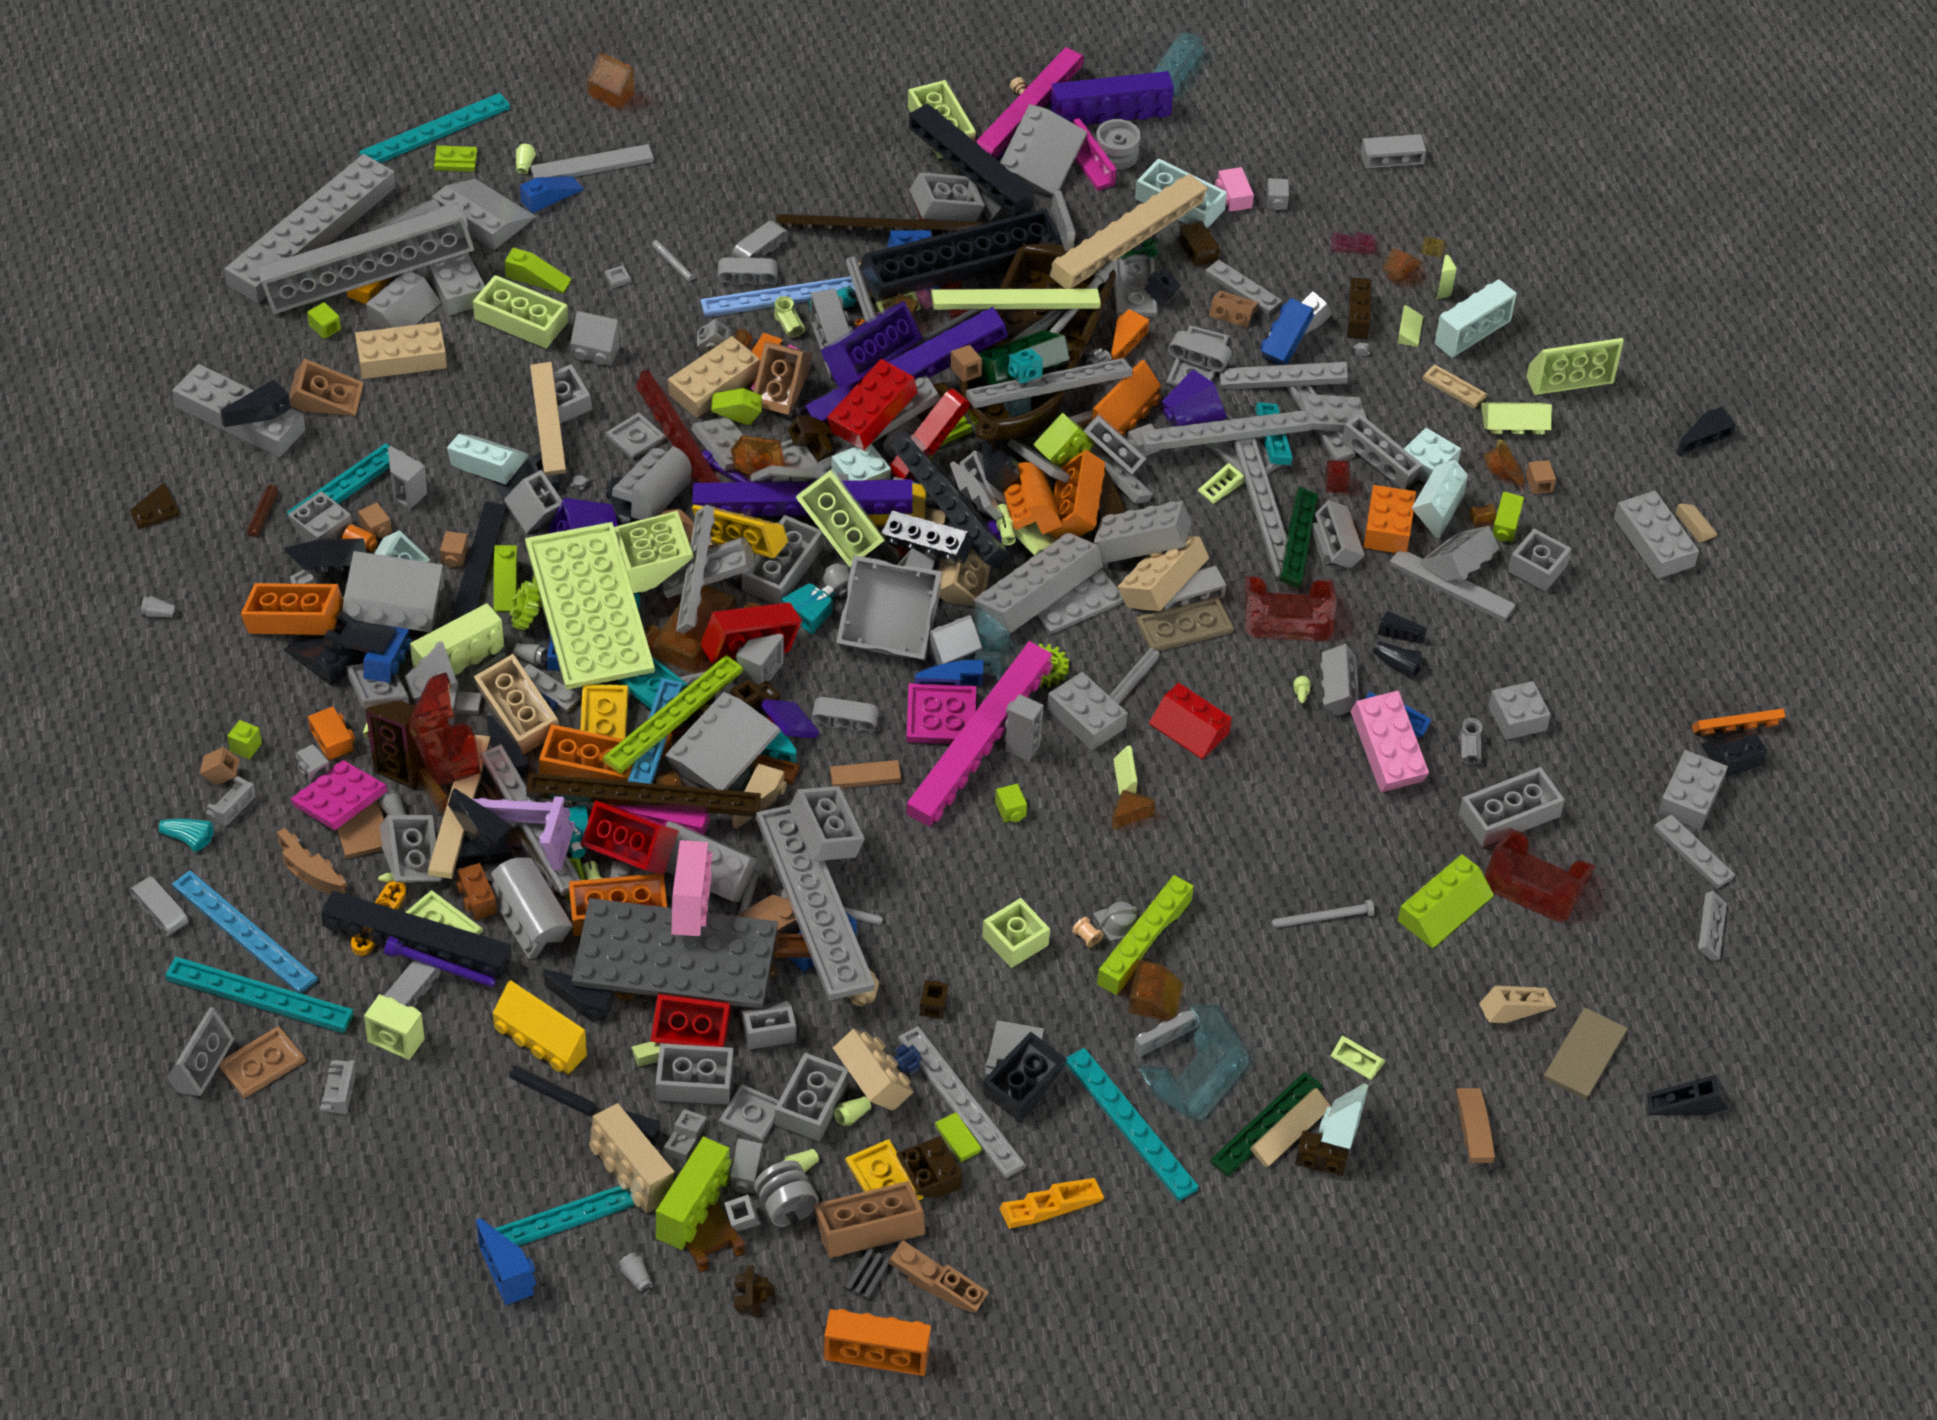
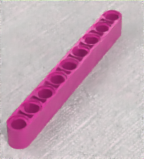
M1065 47L976 141L979 146L996 159L1010 144L1029 104L1044 108L1051 100L1052 84L1068 82L1082 67L1084 55Z

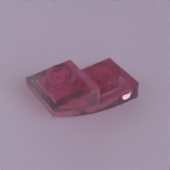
M1356 231L1354 236L1333 232L1331 236V252L1371 254L1375 251V236Z

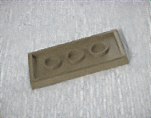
M1218 597L1138 616L1135 620L1149 649L1154 648L1157 651L1234 633V627Z
M1584 1007L1544 1074L1543 1079L1587 1100L1628 1028Z

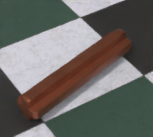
M267 485L247 528L248 536H259L278 494V487L276 485Z

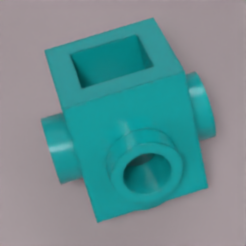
M1032 348L1009 356L1008 372L1020 384L1042 377L1043 358Z

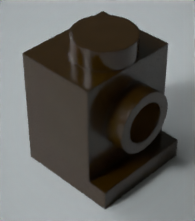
M925 980L919 1016L943 1019L949 984Z

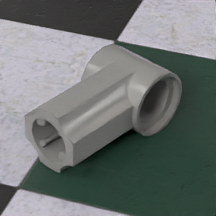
M1468 718L1463 722L1459 735L1461 741V762L1466 765H1476L1481 762V732L1483 726L1475 718Z

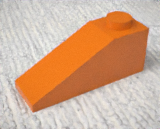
M1130 309L1117 318L1111 353L1112 360L1125 358L1148 334L1150 321L1148 318Z

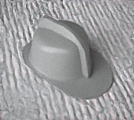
M1126 902L1113 903L1108 909L1094 913L1100 923L1099 927L1103 929L1109 940L1124 938L1138 920L1137 908Z

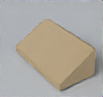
M1678 504L1677 516L1699 543L1718 535L1694 505Z

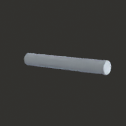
M658 240L653 241L652 247L688 282L694 279V276Z

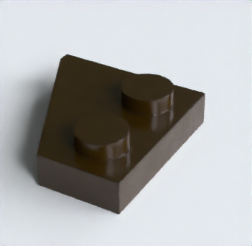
M165 483L157 487L130 510L137 529L180 516L179 510Z

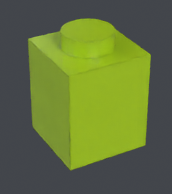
M322 303L307 312L309 326L323 339L341 330L339 315L326 303Z
M239 720L227 735L230 752L249 760L262 744L260 729L242 720Z
M1018 783L996 789L995 803L1004 823L1008 821L1018 822L1026 817L1027 803Z

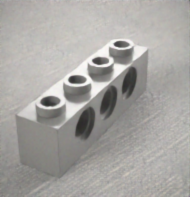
M1359 413L1345 424L1341 440L1398 487L1407 490L1419 480L1423 464Z

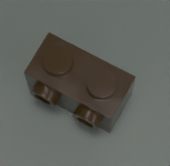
M1303 1130L1295 1165L1343 1176L1349 1149L1322 1142L1323 1135Z

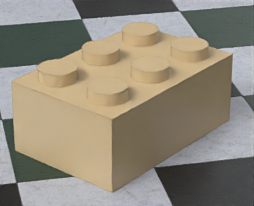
M853 1028L833 1049L868 1100L892 1111L914 1093L909 1085L911 1081L903 1072L898 1070L897 1061L890 1054L886 1053L884 1050L886 1046L880 1038H873L866 1031L862 1033Z

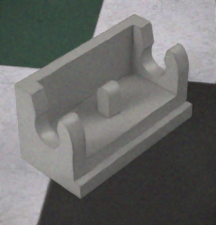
M238 776L233 779L235 781L232 785L233 787L216 805L208 804L206 806L208 809L205 812L206 816L225 827L256 797L254 784Z
M334 1060L330 1062V1067H339L341 1069L329 1068L320 1111L347 1114L356 1075L355 1062L353 1060Z

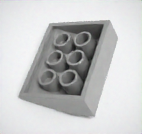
M1029 104L1000 163L1004 164L1009 171L1017 175L1021 181L1030 186L1035 192L1053 197V190H1060L1085 140L1087 131L1048 109Z
M477 179L446 185L432 196V199H437L440 207L462 202L469 235L492 250L497 249L536 218L532 213Z
M354 551L342 612L347 613L351 618L358 621L432 632L435 625L443 565Z
M723 692L665 756L673 771L678 775L709 789L727 790L781 730L741 699Z

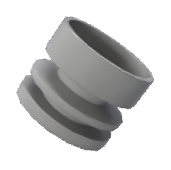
M788 1160L772 1165L764 1170L754 1183V1190L759 1196L760 1201L765 1205V1211L775 1226L783 1227L789 1225L790 1222L786 1214L795 1211L799 1220L808 1217L814 1211L813 1204L819 1203L815 1190L808 1182V1177L797 1161Z

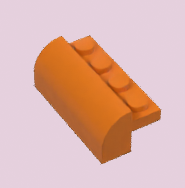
M1031 462L1019 463V477L1003 489L1015 530L1035 521L1042 535L1061 527L1062 522L1046 473Z

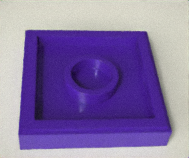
M765 699L761 705L785 736L815 738L820 733L796 702Z

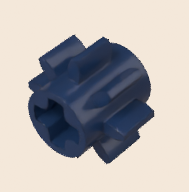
M903 1043L895 1049L897 1055L893 1058L897 1061V1067L901 1072L904 1073L908 1070L912 1075L921 1068L918 1062L923 1060L913 1044L907 1047Z

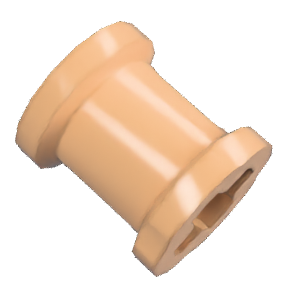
M1088 917L1080 919L1072 930L1075 935H1079L1086 941L1085 945L1088 948L1100 942L1104 934L1101 930H1096L1090 924Z

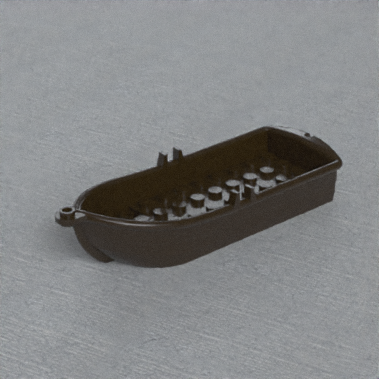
M1032 244L1020 247L1014 256L1000 289H1065L1051 278L1050 274L1053 261L1057 257H1062L1068 251H1065L1063 245ZM1114 269L1109 273V278L1105 283L1100 284L1097 288L1101 302L1100 308L1079 309L1059 332V334L1065 335L1069 360L1062 362V365L1058 367L1044 368L1042 375L1078 367L1116 279ZM1096 273L1072 289H1086L1093 281ZM995 309L1005 324L1008 337L982 351L1010 342L1052 309ZM1054 323L1045 331H1050L1056 323ZM976 378L962 382L960 379L961 395L968 400L966 390L993 384H985V382L976 380ZM1068 389L974 408L970 403L967 414L976 427V436L982 440H987V443L995 446L998 441L1024 439L1042 432L1052 423Z

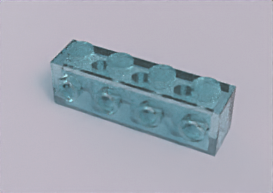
M1182 30L1153 71V73L1169 71L1174 86L1173 93L1178 92L1180 82L1186 80L1188 70H1193L1197 57L1201 58L1204 52V47L1202 46L1203 38Z

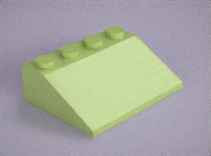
M1623 338L1542 350L1529 364L1527 379L1534 395L1614 383L1623 347Z
M678 511L614 527L633 593L646 592L649 589L655 588L694 558Z

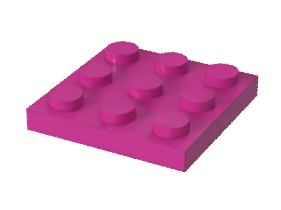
M909 683L906 742L952 744L976 712V686Z
M343 760L324 775L318 777L309 786L299 791L290 800L297 809L336 830L388 792L386 784Z

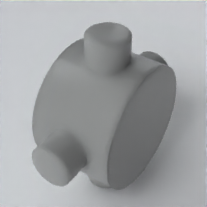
M1367 343L1354 345L1356 355H1369V345Z
M576 475L570 486L571 488L574 487L584 491L589 480L584 476Z

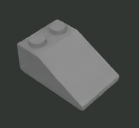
M387 815L380 824L379 829L382 849L394 881L440 882L441 877L428 876V868L436 844L433 816Z

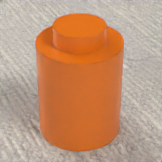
M353 524L345 529L342 539L364 538L366 553L375 551L378 544L376 535Z

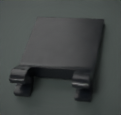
M541 452L537 453L531 460L524 462L506 485L493 481L503 502L523 479L543 468ZM557 476L549 477L548 480L554 489L560 491V482Z
M338 612L335 619L341 620L343 623L338 622L335 629L342 631L339 636L336 632L327 630L324 638H329L332 641L326 640L323 647L325 649L345 647L383 655L395 636L397 629L358 621L351 618L345 612Z

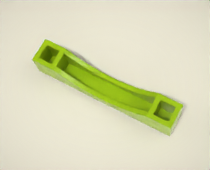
M1175 875L1172 876L1099 968L1097 985L1115 995L1119 994L1131 979L1141 959L1157 936L1172 921L1178 919L1192 901L1194 888L1192 884Z

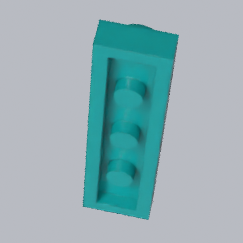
M1257 402L1256 404L1257 416L1280 414L1278 404ZM1286 434L1263 436L1270 464L1291 465L1293 458Z

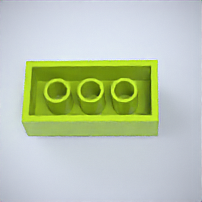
M704 1136L702 1137L656 1210V1239L681 1250L686 1246V1242L691 1243L696 1235L695 1228L697 1224L705 1222L709 1205L716 1204L720 1195L719 1190L722 1186L726 1187L731 1179L729 1168L732 1159H730L729 1147Z

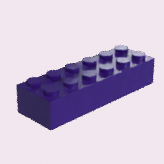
M1169 71L1053 83L1050 111L1071 123H1074V120L1079 118L1085 126L1096 123L1102 124L1112 119L1127 121L1132 119L1144 120L1150 117L1163 118L1171 115L1174 86Z
M905 301L883 310L820 351L833 375L834 381L840 389L862 379L880 359L887 362L922 340L923 337Z

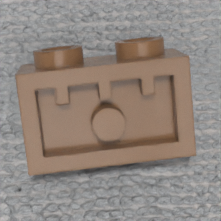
M1220 290L1213 297L1209 316L1247 328L1250 324L1251 316L1257 311L1259 302Z

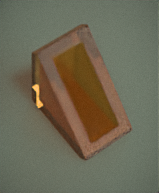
M1122 790L1112 815L1111 827L1114 830L1154 815L1155 800Z

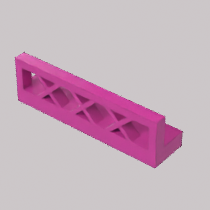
M1079 118L1075 119L1073 124L1087 131L1075 161L1097 191L1114 186L1116 182V167Z

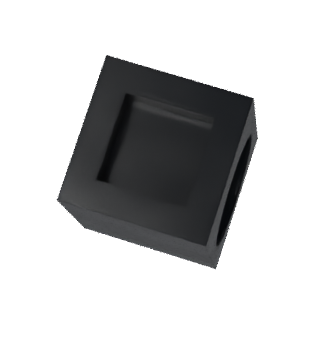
M1162 269L1159 273L1154 271L1147 278L1149 283L1144 287V290L1162 306L1182 285L1165 269Z

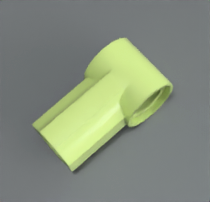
M787 296L777 298L775 301V319L781 323L788 337L800 336L805 332V327L794 309L793 300Z

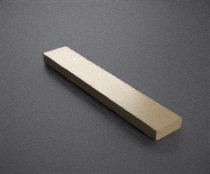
M552 362L530 365L544 474L546 476L566 473Z

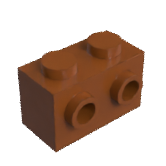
M478 863L457 870L458 880H455L458 893H463L465 909L467 912H471L474 921L497 914L496 900L481 864Z

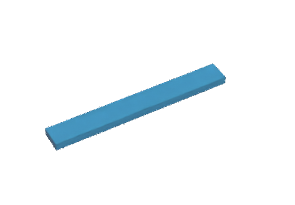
M189 870L172 883V887L294 991L302 994L318 981V977L192 871Z

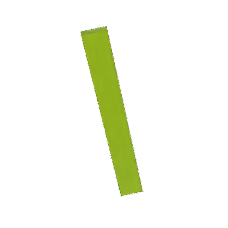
M725 655L604 755L603 762L621 774L743 672V667L728 655Z

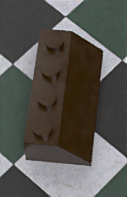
M402 700L368 707L365 711L374 773L414 789L428 772L420 708Z

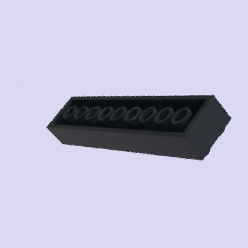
M1042 209L865 253L859 269L875 301H880L1009 268L1017 250L1024 245H1062L1063 243L1047 209Z

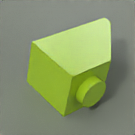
M744 388L714 393L712 395V412L744 425H751L762 411V395Z
M1503 492L1492 532L1494 538L1501 542L1508 541L1513 543L1524 501L1523 496Z

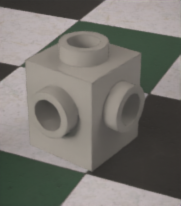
M714 319L697 331V347L706 353L730 338V329Z

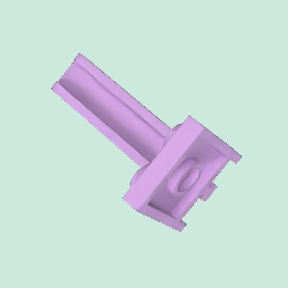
M554 797L553 802L545 803L527 800L473 799L506 822L546 824L544 833L540 835V846L543 847L546 859L549 861L552 870H562L575 827V823L568 819L571 814L569 809L563 807L564 797Z

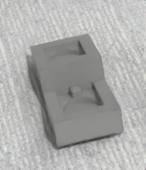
M684 1109L674 1124V1132L665 1144L663 1154L686 1162L704 1127L706 1117Z

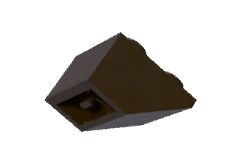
M941 1136L896 1153V1157L918 1195L939 1198L962 1188L963 1174Z

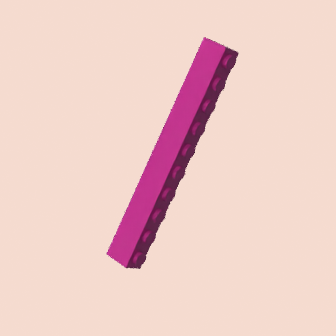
M1030 641L1026 644L909 799L906 815L929 827L934 821L938 822L945 806L952 804L957 790L964 788L969 774L978 769L981 758L984 755L987 756L993 747V742L1002 737L1008 718L1006 709L1010 701L1014 702L1019 694L1029 698V694L1038 689L1041 678L1050 673L1053 667L1051 663L1052 653Z

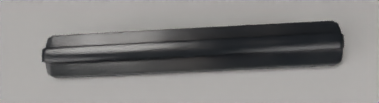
M514 1065L509 1072L511 1079L583 1114L592 1116L597 1108L596 1103L520 1066Z

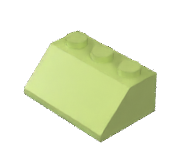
M1481 402L1484 428L1490 430L1491 434H1503V430H1511V434H1524V430H1532V434H1545V430H1551L1552 404Z

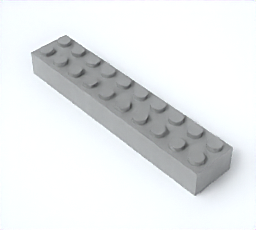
M362 154L224 268L226 284L259 303L266 297L260 280L258 267L327 246L396 188L394 171Z
M456 204L258 267V272L274 315L474 251V247L460 205Z

